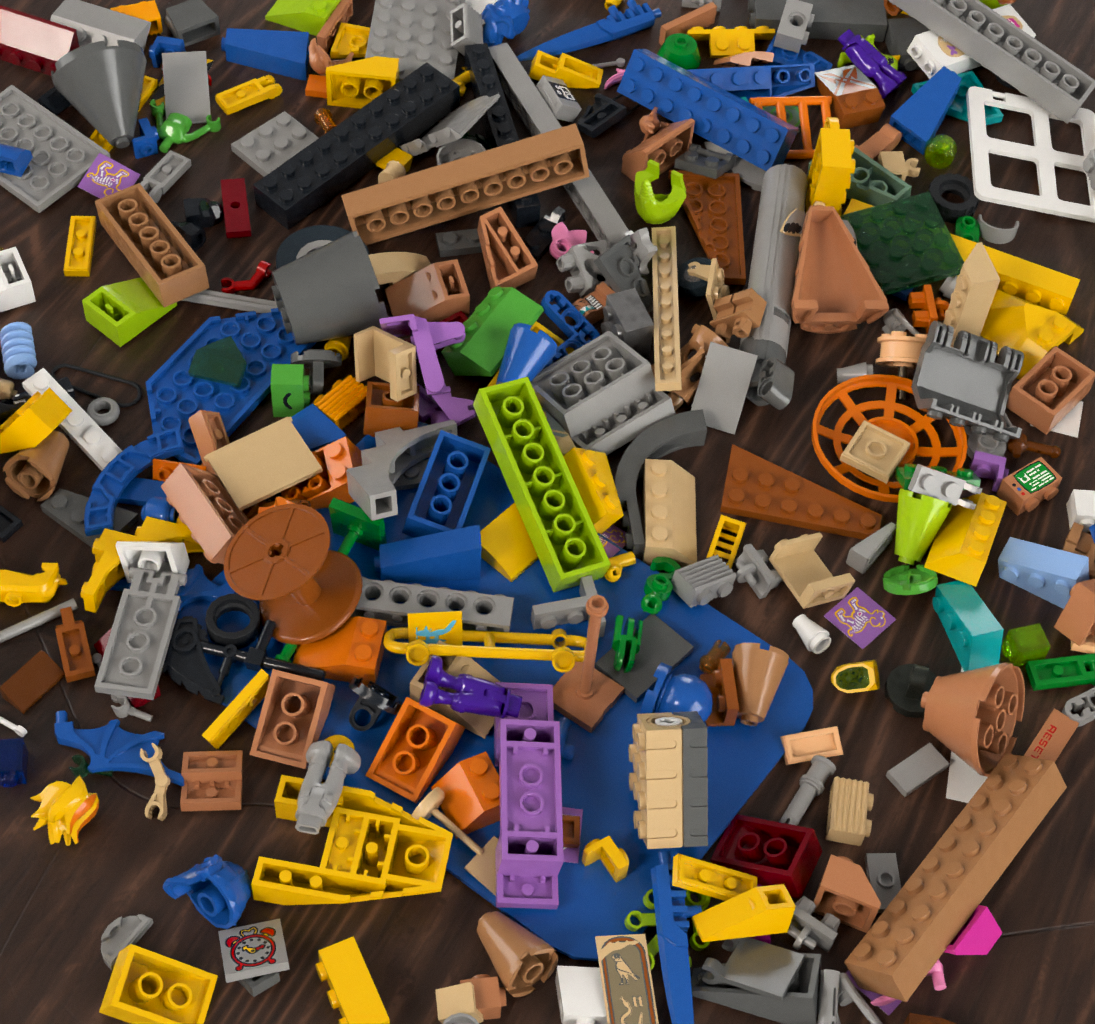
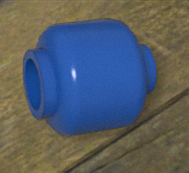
M153 496L142 507L141 518L144 521L146 516L176 523L179 513L175 507L167 502L166 497Z

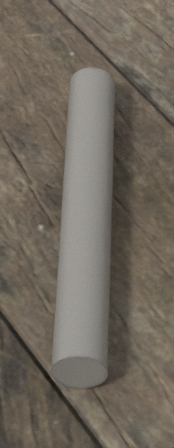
M74 598L1 630L0 643L60 617V609L71 607L72 611L78 609Z

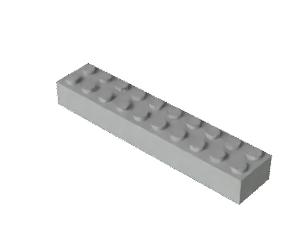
M888 0L1067 124L1095 88V80L979 0Z

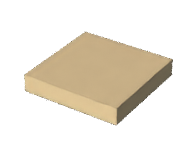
M864 420L841 454L840 461L887 484L896 467H898L909 450L911 443Z

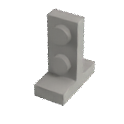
M592 575L581 577L580 597L532 605L531 623L533 630L540 628L551 629L557 625L568 623L578 624L584 620H588L589 624L590 616L585 609L586 602L592 596L598 595ZM605 616L601 620L599 637H604Z

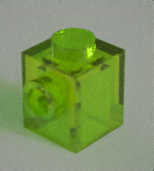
M1040 623L1009 629L1002 643L1003 653L1013 663V666L1026 665L1028 661L1042 660L1051 647Z

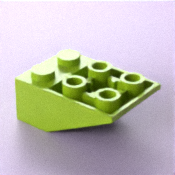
M141 277L101 286L82 300L86 321L120 347L177 306L176 302L163 307Z

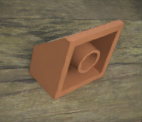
M831 854L813 900L816 905L814 913L825 916L826 913H831L840 919V923L867 933L877 915L881 902L860 865L853 863L847 857H837Z

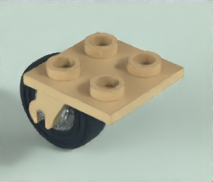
M698 257L687 260L677 268L678 290L687 297L706 295L713 320H715L718 313L713 308L715 300L730 295L729 286L724 284V270L719 268L717 258L710 260Z

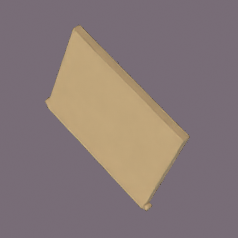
M287 416L203 457L205 462L208 461L239 511L323 472L321 465L292 424L293 419L291 416Z

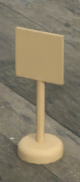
M439 787L434 788L419 803L411 816L416 820H419V817L428 820L433 815L476 853V856L464 869L496 896L495 849L499 839L493 836L481 848L438 810L445 794Z

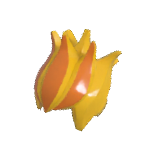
M80 775L72 785L63 781H55L46 786L38 795L30 797L34 801L41 802L39 809L31 815L33 818H39L33 830L47 825L50 844L60 843L63 834L67 846L71 844V837L76 845L79 842L78 834L80 830L96 815L99 808L97 793H88Z

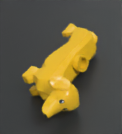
M42 563L41 568L44 572L34 575L0 569V603L5 602L12 607H17L21 603H46L54 597L59 585H67L68 583L66 579L61 578L58 563Z

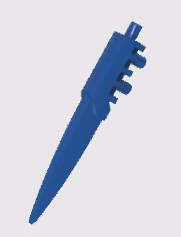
M635 0L627 1L626 4L629 8L623 14L621 11H618L615 5H612L608 8L610 15L606 19L598 20L594 24L549 40L516 57L519 61L534 59L538 50L555 56L562 54V52L568 53L604 42H611L654 26L655 19L661 17V11L659 8L651 10L647 3H644L641 7L637 5Z
M670 851L658 852L659 865L651 869L665 993L672 1024H694L687 937L690 925L687 918H692V916L702 912L701 905L685 906L686 890L672 886L673 864H671Z

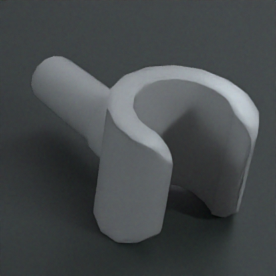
M116 696L118 703L122 706L116 707L111 705L115 715L119 718L131 715L151 722L153 719V715L132 707L126 696Z

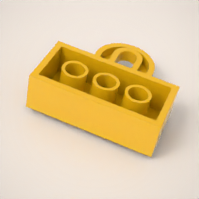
M827 117L824 128L820 129L807 177L808 188L805 214L815 201H821L825 203V206H834L841 218V204L846 202V189L850 188V174L855 172L856 161L851 157L854 152V140L850 139V129H840L837 117Z

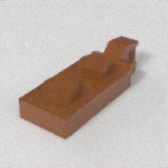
M71 607L60 609L63 624L57 625L55 631L67 683L96 676L84 622L82 620H74Z

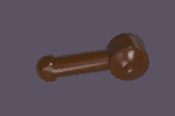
M1021 433L1020 438L1009 439L1007 442V449L1013 454L1014 458H1019L1025 451L1048 455L1051 458H1058L1061 454L1059 446L1029 441L1023 433Z

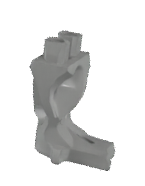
M647 228L639 229L635 233L632 230L627 231L622 238L628 234L630 235L632 243L629 245L633 256L637 255L640 264L637 265L641 276L648 275L647 263L658 251L657 246L653 245L650 241ZM606 240L572 246L566 254L557 259L556 264L559 271L570 270L572 275L565 280V287L568 293L578 292L580 298H584L594 292L596 285L601 282L611 287L606 279L605 281L597 279V276L603 275L594 263L595 259L607 251L605 246L607 244ZM597 249L600 252V254L595 255L590 251Z

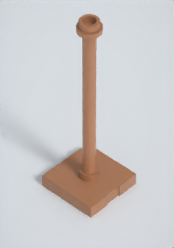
M594 595L586 602L585 609L590 617L583 662H575L574 667L570 671L565 672L553 687V709L590 733L593 732L603 719V716L624 693L623 686L594 668L601 620L608 613L609 609L608 602L601 595Z

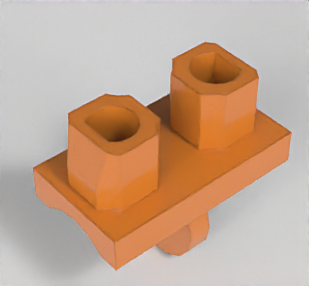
M931 284L924 285L922 292H910L909 308L921 309L912 313L913 327H925L926 334H928L929 327L933 321H942L945 318V311L948 310L949 302L941 300L939 297L934 299Z

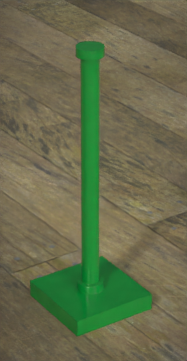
M333 497L329 504L333 533L345 537L338 551L348 556L355 542L379 551V545L387 543L384 518L371 521L361 508ZM285 644L283 650L275 656V659L291 662L290 659L298 645Z

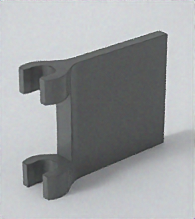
M750 937L727 939L722 944V948L733 953L726 965L723 966L714 958H707L702 966V969L707 970L702 979L707 984L727 983L782 1001L803 964L805 955Z

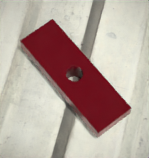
M245 178L220 180L227 238L251 236Z

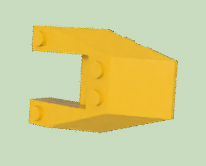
M281 775L274 800L276 818L297 821L295 813L297 811V799L304 780L303 778ZM343 786L339 801L325 824V827L330 828L320 867L259 856L251 883L254 900L279 905L344 904L441 892L453 833L422 817L416 820L411 814L404 811L403 807L393 802L390 804L378 798L370 790Z

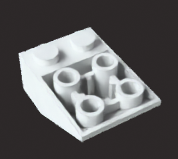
M12 247L0 251V312L36 302L31 280L17 248Z

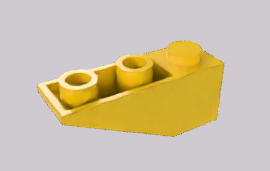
M784 884L760 886L692 916V921L702 942L787 933L796 906Z

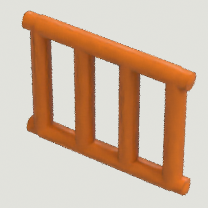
M832 96L756 97L749 99V103L762 110V106H776L777 118L787 122L785 106H798L803 149L789 150L786 159H813L815 149L812 148L807 105H821L824 128L826 118L831 117L830 105L832 104Z

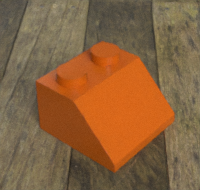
M486 751L458 762L431 787V790L436 787L443 790L445 797L440 808L443 814L465 834L500 821L499 775Z

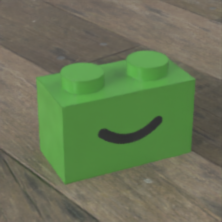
M272 364L270 385L273 417H292L311 403V394L306 392L309 391V375H304V364Z

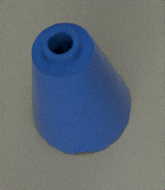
M523 323L514 324L510 330L496 385L528 377L530 382H532L558 351L556 350L558 348L557 343L541 330L538 333L531 331V325Z

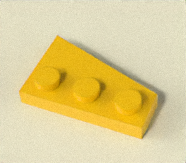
M341 22L330 51V58H346L352 52L354 53L352 58L365 57L370 27Z

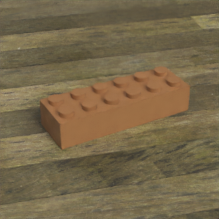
M140 183L95 201L100 224L163 307L210 288L204 263Z

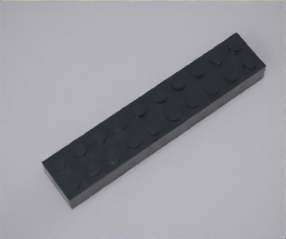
M426 62L253 184L256 205L287 230L291 229L375 168L377 161L395 148L401 149L399 146L411 142L459 107L460 86Z

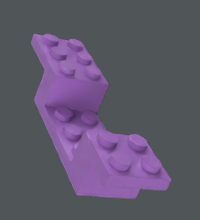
M495 682V684L505 687L506 690L507 688L511 689V694L522 696L518 718L505 715L504 718L494 717L495 766L499 767L500 837L495 849L496 907L557 909L559 905L558 874L564 862L560 721H554L553 685Z

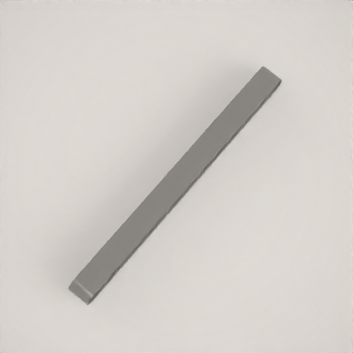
M505 42L488 47L502 90L530 134L535 136L561 128L562 126L508 43ZM589 170L590 177L567 183L563 186L597 240H606L607 244L605 246L606 250H608L621 240L622 236L629 230Z

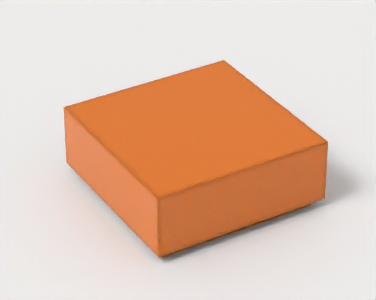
M309 74L305 96L327 98L326 76Z

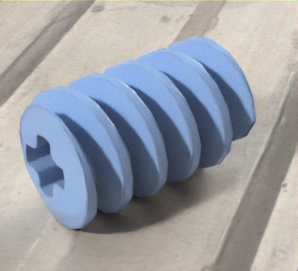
M13 322L4 326L0 331L4 371L8 377L21 380L31 377L37 365L32 327L28 323Z

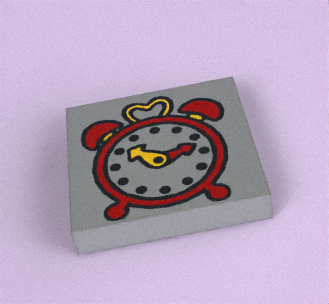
M280 918L218 931L226 983L290 970Z

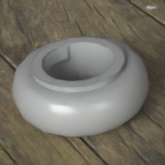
M101 397L93 400L88 405L87 414L97 425L105 426L114 423L118 419L120 409L115 400ZM101 409H109V410H110L109 412H107V413H105V414H98V413H97V412H98L99 410H101Z

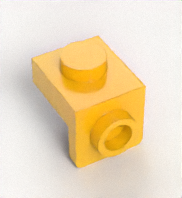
M610 836L602 840L599 838L594 839L585 846L582 856L584 866H588L600 859L616 883L626 878L629 858L622 848L618 849Z

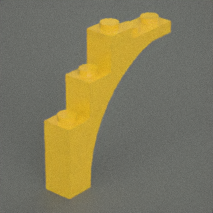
M146 516L142 526L137 527L135 535L105 528L100 538H96L93 543L92 553L95 554L96 562L92 568V576L88 582H84L81 589V598L84 600L85 611L96 613L106 592L125 577L115 546L117 541L184 542L187 553L204 552L200 544L193 540L191 537L192 532L187 525L180 521L179 517L176 523Z

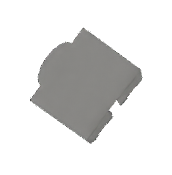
M496 94L491 97L486 95L464 104L438 121L421 139L418 138L399 147L412 156L427 152L432 147L437 148L462 138L491 108L500 95Z

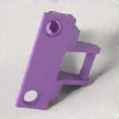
M414 314L379 319L383 331L396 337L410 336L411 344L416 346V359H419L428 399L433 398L447 417L457 423V426L475 418V410H468L474 408L473 400L451 396L450 386L445 385L435 351L463 342L466 336L464 325L461 322H427L425 318L414 316Z

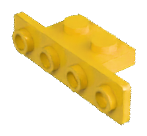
M697 26L692 27L686 34L693 37L695 41H709L710 58H722L755 51V40H772L776 31L775 29H769L768 26H759L756 29H747L746 26H738L734 29H726L723 26L704 29Z

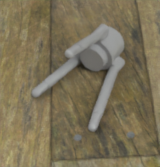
M894 308L885 313L883 322L886 325L882 327L885 334H891L892 331L904 332L906 329L914 336L915 334H920L899 309Z
M840 973L839 1005L846 1006L854 1001L871 1024H883L858 993L848 975ZM837 1014V1024H841Z

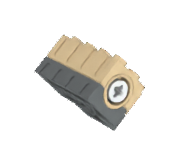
M697 711L673 712V714L672 712L637 714V724L632 725L633 744H629L628 754L629 761L633 762L634 773H629L630 791H633L634 800H637L638 811L633 812L634 828L638 829L639 839L644 840L647 849L680 848L682 845L683 847L708 846L707 726Z

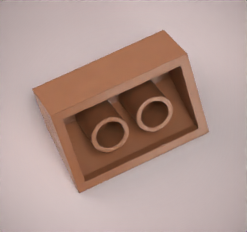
M691 118L674 122L666 128L660 129L649 139L643 140L641 144L632 150H628L622 158L621 172L635 182L636 173L646 170L647 162L650 159L660 163V174L674 166L675 159L688 151L692 144L695 120Z

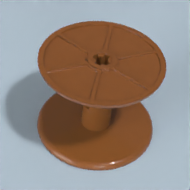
M279 505L254 516L236 533L225 554L224 574L229 586L242 597L260 601L259 612L262 626H264L266 620L274 621L276 627L272 638L282 643L292 645L308 644L332 634L352 615L362 593V576L358 566L347 555L339 551L329 550L330 531L327 522L318 511L305 505Z

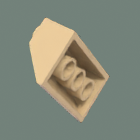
M982 242L975 245L962 265L960 274L956 279L954 292L951 294L948 310L945 311L943 323L954 328L951 343L953 346L956 335L961 330L980 336L1000 282V277Z
M645 459L642 476V529L645 540L643 562L647 565H651L653 558L656 557L671 558L680 567L697 562L695 477L672 460Z

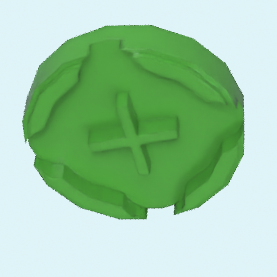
M920 564L916 565L917 569H910L909 565L893 567L884 573L883 587L887 592L896 595L925 593L937 586V572L924 568V565Z

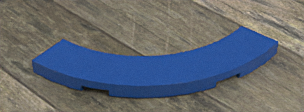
M180 427L148 436L147 440L135 446L127 447L107 464L93 484L91 495L86 503L84 515L86 537L102 534L105 528L114 530V513L121 494L139 473L153 465V459L163 460L185 453Z

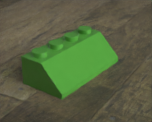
M494 287L488 292L487 297L475 308L469 319L463 323L466 334L464 341L446 346L441 353L454 375L493 376L501 366L510 330L514 324L523 323L532 326L544 312V309L513 287Z

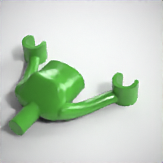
M154 99L150 101L151 113L156 118L158 136L163 140L159 146V150L163 153H167L173 143H188L209 131L218 132L221 129L220 117L216 121H212V116L207 115V125L187 134L192 126L190 118L180 113H170L167 120L163 122V115L165 114L164 102L156 106Z

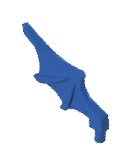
M196 564L195 568L187 569L186 585L179 587L177 596H180L181 604L178 613L181 612L184 606L192 602H213L220 596L237 593L229 586L228 582L221 586L211 582L205 576L203 567ZM127 579L118 581L109 590L123 591L124 588L130 589L131 583H128Z
M66 711L56 712L54 732L58 744L84 751L90 757L91 762L87 769L91 773L124 771L154 777L149 763L140 757L141 748L146 750L148 758H151L155 754V749L151 743L158 746L159 740L165 738V734L158 731L146 734L127 732L120 728V721L118 719L111 720L107 725L96 729L74 728L73 721L68 722ZM161 761L166 775L170 777L171 783L184 786V779L181 773L168 769Z

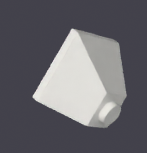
M117 541L115 545L128 583L132 582V578H129L130 567L156 570V578H160L162 571L186 574L190 563L184 542Z

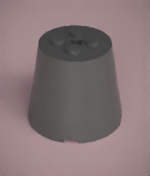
M357 231L350 232L272 271L275 285L271 287L275 296L274 299L281 313L286 333H292L296 345L354 336L353 334L372 326L382 330L379 319L388 318L384 302H378L375 290L380 287L366 248Z

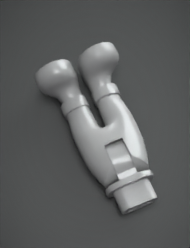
M326 740L314 742L309 746L306 752V760L309 763L308 771L302 782L297 799V811L295 813L297 819L296 830L316 835L319 833L320 828L325 826L327 819L333 813L339 801L346 775L354 774L360 768L361 758L353 748L341 743L337 746L325 783H321L323 775L332 759L333 746L330 741Z

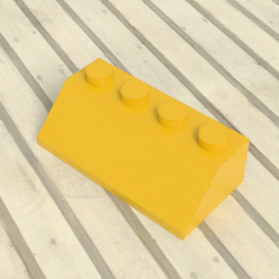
M982 492L981 494L963 498L971 500L976 504L974 510L958 504L956 506L952 505L950 512L936 534L924 568L969 585L977 586L1007 504L1006 501L996 496L987 495Z

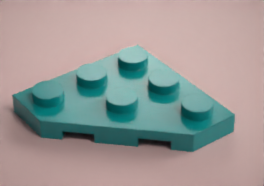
M973 71L957 74L962 80L959 91L946 115L968 122L966 93L972 86L984 88ZM927 81L913 84L911 92L915 94ZM984 105L986 125L1002 122L1004 115L999 108Z

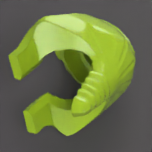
M651 159L647 162L646 170L639 171L635 175V206L638 214L646 223L662 224L673 218L686 199V187L683 181V174L672 170L671 193L667 195L654 194L651 182L659 179L660 163Z

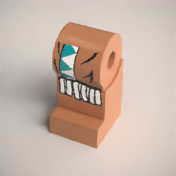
M601 282L596 285L594 292L576 300L572 305L591 324H594L604 318L603 307L606 306V297L615 292L606 283Z

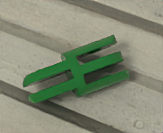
M618 615L616 616L612 648L615 651L613 667L619 672L625 655L624 673H629L633 667L635 655L640 651L643 621H638L633 636L635 619L628 617L623 635H621L624 616Z

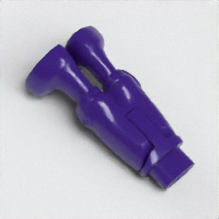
M848 29L838 38V41L844 46L842 50H845L852 63L865 76L876 81L882 99L886 98L906 80L907 76L903 72L897 71L890 66L886 57L859 34L855 35Z
M432 655L425 675L419 705L430 707L433 704L450 705L454 711L460 713L467 712L504 718L505 715L518 718L522 696L511 694V689L507 688L506 690L503 686L469 674H460L457 677L448 674L443 670L442 658ZM438 687L453 689L455 692H447Z

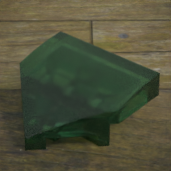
M229 336L197 349L188 373L192 377L240 388L247 363L234 340Z

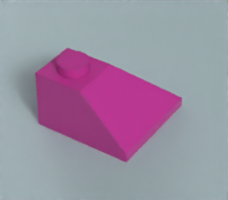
M979 905L946 948L945 953L954 955L988 954L1003 932L987 906Z

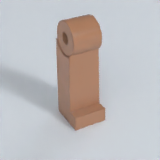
M887 123L879 132H876L860 146L855 145L854 147L877 162L880 151H892L898 145L902 138V132Z

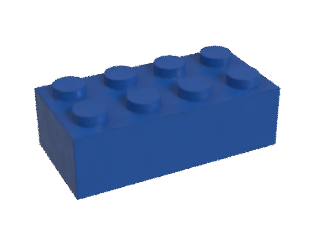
M440 430L407 515L402 533L412 537H420L462 528L491 448Z

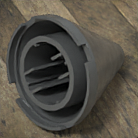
M117 40L118 46H106L104 41H99L68 52L55 63L57 69L55 73L51 71V78L55 88L110 145L117 148L128 147L132 139H134L147 65L143 49L136 43Z

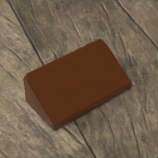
M40 650L0 686V691L3 699L24 714L65 676V673L47 653Z

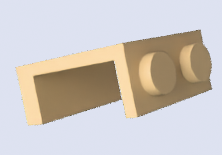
M375 326L353 334L357 382L377 376L390 383V398L397 402L417 393L415 345Z
M820 532L779 541L768 559L803 609L843 599L855 583V579L850 573L833 577L814 551L823 537Z

